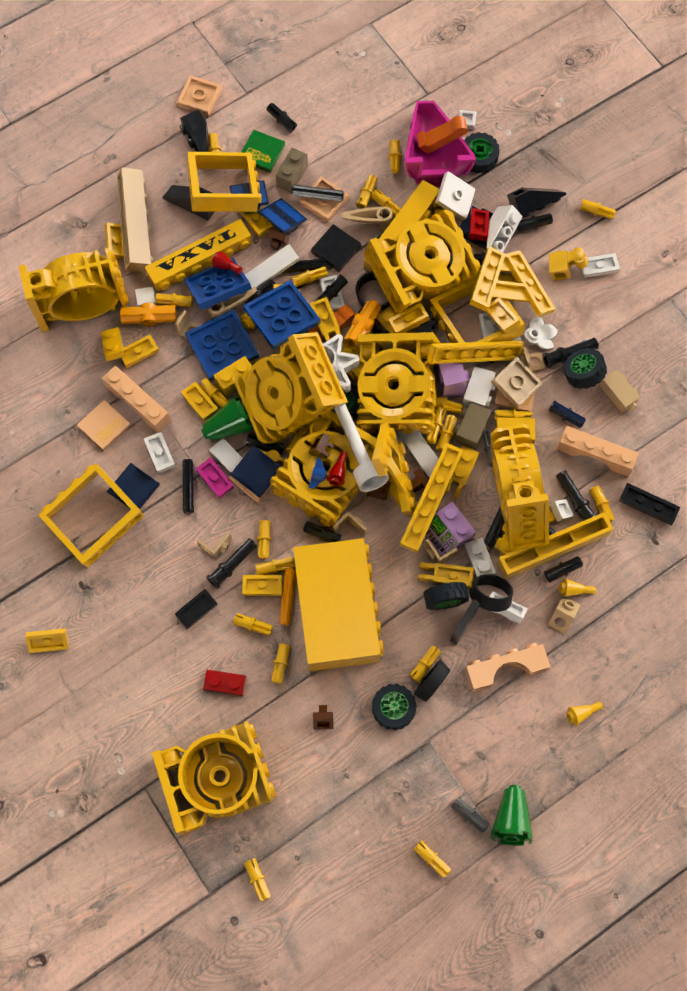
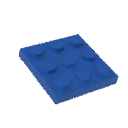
M214 267L184 279L187 288L201 310L211 308L219 302L227 301L233 296L243 294L252 289L249 280L243 272L238 274L232 270Z
M291 280L243 305L244 311L273 350L288 342V337L291 335L303 334L321 323V319Z
M235 310L229 311L185 332L189 344L210 381L214 379V374L246 356L249 362L259 357L258 351Z

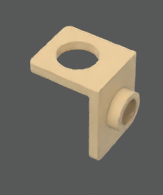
M185 310L175 323L178 335L187 339L185 332H188L190 328L200 326L189 320L188 313Z
M526 347L522 348L519 359L532 372L545 369L541 352L528 354ZM531 358L539 360L537 367L530 365Z
M349 512L333 526V532L336 533L349 521L364 536L367 534V528L363 525V521L358 516L354 517Z
M228 532L214 550L199 539L197 543L201 549L217 559L221 553L224 554L227 551L232 537Z
M429 538L425 539L426 553L436 563H444L458 553V549L455 548L440 557Z
M562 597L548 625L566 634L580 604L567 597ZM563 618L566 621V625H557L555 619Z

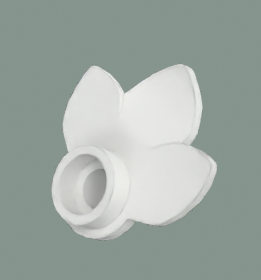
M537 317L529 322V328L525 331L524 340L529 345H538L541 349L550 350L554 348L551 339L556 336L558 330L553 325H544L543 319Z

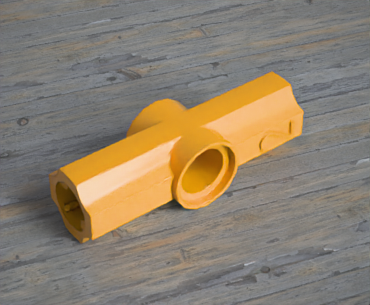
M367 301L361 312L355 315L351 327L343 340L347 348L351 350L357 349L360 345L358 334H369L371 332L374 321L382 308L377 301Z
M143 303L140 307H121V324L141 323L143 326H154L162 322H176V305L156 306L154 303Z

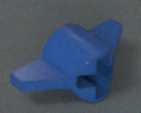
M320 458L316 459L309 485L311 489L324 481L327 476Z

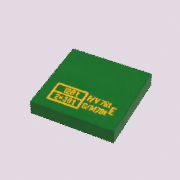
M253 129L241 153H252V159L256 161V167L271 173L285 147V141Z

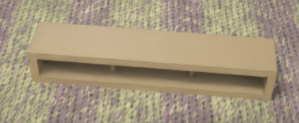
M121 167L117 175L124 268L125 271L146 273L145 266L153 263V257L150 256L151 240L148 237L150 225L147 224L148 209L145 205L147 200V194L144 193L145 178L143 177L142 170Z

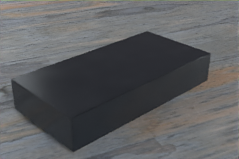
M204 589L178 610L175 615L188 630L216 607L218 603Z

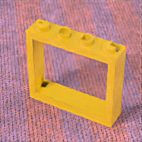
M188 152L187 171L192 211L257 212L258 203L261 202V193H259L260 186L259 182H257L258 173L255 171L256 161L252 159V153ZM197 169H247L251 194L200 193Z
M478 276L430 299L429 310L432 311V317H436L438 320V326L441 331L444 330L446 332L449 343H465V341L442 308L472 294ZM501 299L517 316L521 324L507 334L499 330L477 342L511 341L525 334V323L508 300Z
M97 463L88 466L81 477L74 479L70 487L60 492L51 504L43 507L42 512L38 515L82 565L87 568L145 516ZM97 475H100L131 510L82 554L50 518Z

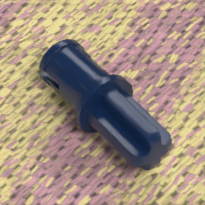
M553 401V406L551 405L549 408L550 412L563 418V421L567 420L579 428L585 424L586 419L573 412L572 408L568 409L557 401Z

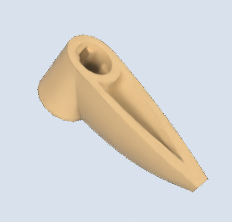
M371 207L342 212L341 218L359 223L378 224L381 229L386 230L393 220V213L388 207Z
M252 287V289L243 294H238L227 301L219 302L208 308L210 318L213 320L238 307L257 292L256 288Z

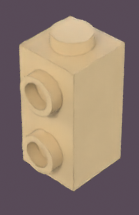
M616 369L602 379L599 385L621 414L626 411L631 412L637 408V403L640 399L639 392L628 383V379L623 373Z

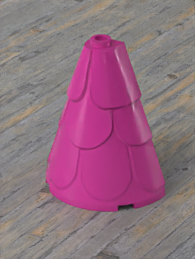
M435 101L416 102L404 162L408 176L413 178L417 184L424 180L435 187H440L444 173L449 171L456 177L466 176L473 168L476 158L461 137L429 154L419 148L417 133L421 131L426 133L450 121Z

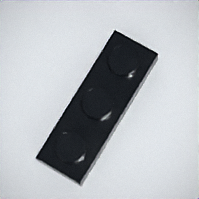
M629 483L626 484L619 499V502L671 526L680 510L679 506Z

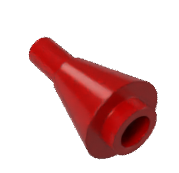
M223 251L217 252L212 258L214 268L232 270L238 274L243 270L241 266L235 264Z
M344 451L340 452L337 462L326 476L327 481L333 486L345 484L347 453Z

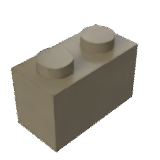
M291 147L276 174L277 187L291 193L292 186L299 183L308 167V156L306 153Z
M470 402L469 407H465L462 412V423H457L453 434H456L455 442L476 450L489 421L491 410Z

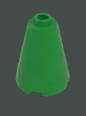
M239 395L231 399L203 424L201 431L205 439L209 438L211 441L254 429L245 406H242L240 403L242 399Z
M509 785V788L504 789L492 827L491 839L493 841H496V838L501 839V844L523 846L524 841H528L529 844L533 841L526 794L519 785Z

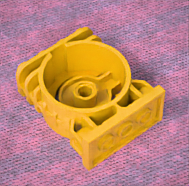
M445 209L440 215L436 213L430 219L425 218L409 225L397 238L387 235L380 239L376 237L369 241L363 254L395 315L419 304L422 299H432L478 276L481 269L480 263L474 258L472 248L466 243L463 231L457 226L454 214L451 211L449 212ZM410 240H411L412 245H411L410 248H409V251H408V260H407L406 250H407L408 243H409ZM448 248H449L450 251L452 252V264H451V267L449 268V270H450L451 273H452V276H451V274L449 273V271H448V269H447V266H448L449 261H450V252H449ZM425 254H429L432 259H428Z
M109 247L105 248L107 258L100 255L98 250H95L94 253L68 254L53 260L44 269L32 272L28 271L26 264L18 266L26 301L42 332L49 331L48 322L56 320L84 321L99 317L111 309L114 311L119 299L122 307H127L126 304L129 303L113 250L110 251Z
M318 332L291 335L288 337L289 341L283 345L282 353L273 354L258 360L251 366V369H247L235 377V386L260 442L264 444L280 442L292 435V433L297 432L302 426L312 423L320 414L327 413L337 406H343L348 403Z
M433 332L358 334L360 360L365 365L358 379L360 399H358L357 403L360 407L357 410L359 420L356 421V426L368 434H376V431L380 430L382 423L389 422L391 428H394L395 431H402L401 433L412 434L413 431H420L423 434L432 433V430H435L434 419H436V414L434 413V407H436L437 386L431 370L435 364H429L427 358L431 344H440L438 338ZM408 350H416V355ZM404 362L410 365L416 373L423 372L424 375H414L406 366L393 363ZM399 382L398 388L392 390V385ZM371 395H375V396L377 397V399H378L381 403H383L384 405H386V406H388V407H401V408H397V409L384 408V407L380 406V405L374 400V398L371 397Z
M331 410L320 414L309 425L310 434L301 438L294 445L288 459L285 458L283 466L279 467L275 477L272 476L270 479L274 495L279 498H286L291 506L295 508L300 507L307 516L317 518L326 528L333 527L337 523V520L342 517L344 510L349 507V503L359 491L353 473L346 470V461L345 484L337 486L344 491L334 488L336 486L331 485L327 479L311 489L300 474L298 462L303 465L304 477L310 484L316 459L320 458L323 466L330 468L326 471L328 475L338 460L339 451L347 453L350 470L354 471L359 466L337 414ZM355 426L368 456L372 460L377 439ZM325 433L330 437L328 442L334 445V448L331 450L325 447V451L330 456L327 458H323L321 455L312 456L308 452L315 438Z
M524 424L498 427L490 435L492 468L502 516L508 525L510 551L548 545L549 499L547 493H544L540 465L534 444L532 443L529 427Z
M245 721L238 726L233 725L232 728L222 729L218 733L203 736L193 742L187 750L176 745L162 751L151 752L173 825L178 835L184 836L191 831L204 827L208 817L226 818L244 811H250L255 807H261L269 802H274L273 798L277 797L272 782L268 783L267 778L270 777L266 763L261 762L260 758L264 756L259 743L255 744L254 739L257 738V734L252 723L248 724V721ZM220 743H224L227 752L238 756L243 761L247 770V783L241 793L242 800L239 802L236 794L242 788L244 772L240 763L234 757L222 753ZM201 750H203L205 760L198 770V785L208 798L219 801L220 810H217L216 804L205 800L199 794L195 785V772L201 762L199 753ZM178 769L179 785L174 787L170 772ZM219 772L226 774V778L222 782L215 780V776ZM180 794L184 795L193 808L182 811L178 800ZM200 813H203V816H202V818H201V820H200L199 814H200Z

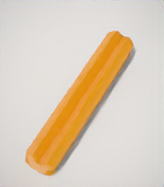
M286 568L284 572L279 624L283 626L291 624L296 570L292 568Z

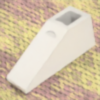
M513 205L499 206L493 213L489 221L487 249L490 246L502 253L505 250L523 217Z

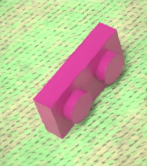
M211 457L195 468L219 499L234 488V485Z

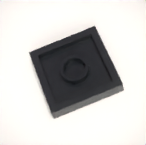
M333 224L312 247L311 253L320 259L324 258L328 265L340 272L361 248V243Z
M473 599L453 631L450 641L454 644H458L480 606L478 601Z

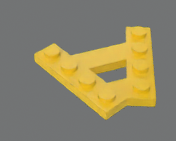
M489 246L469 304L487 311L491 299L500 297L503 300L529 302L537 317L552 314L555 311V307L521 251L505 254ZM500 272L512 273L517 283L499 281Z
M389 422L382 423L372 463L379 477L387 475V470H389L396 481L401 511L409 517L414 513L416 502L411 495L413 486L407 475L409 466L404 459L406 450L404 444L396 439V432L394 428L390 427Z

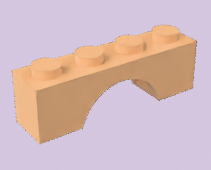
M116 365L102 377L106 388L116 397L126 401L156 433H159L171 422L169 413Z
M567 425L557 448L558 451L574 457L584 455L598 459L605 463L611 471L627 477L633 470L639 454Z
M537 643L525 646L526 649L521 651L512 649L507 651V655L499 657V654L489 656L488 660L480 662V660L469 662L465 672L472 693L491 688L495 673L506 666L519 667L528 676L548 671L551 666L543 644L537 646Z

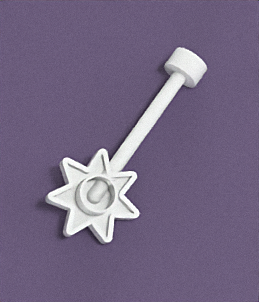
M338 334L325 342L323 346L342 390L350 392L351 382L346 373L359 367V356L342 352L343 336ZM346 404L335 407L336 414L359 463V466L353 471V476L360 491L369 492L382 487L389 479L388 474L382 477L378 476Z

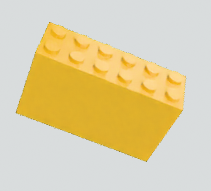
M364 538L293 547L309 672L380 662V656H383L384 649L382 640H378L381 628L380 621L375 620L378 617L377 601H373L375 599L374 582H370L372 580V565L367 563L370 552L369 545L364 543Z

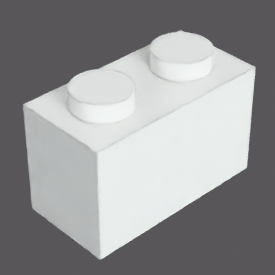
M474 366L463 399L464 407L468 408L470 402L484 408L485 406H490L492 396H489L491 390H495V386L491 381L495 378L496 372Z

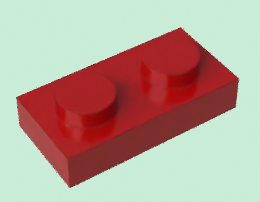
M472 208L469 226L470 239L487 241L490 211Z
M207 669L203 690L243 696L246 675Z

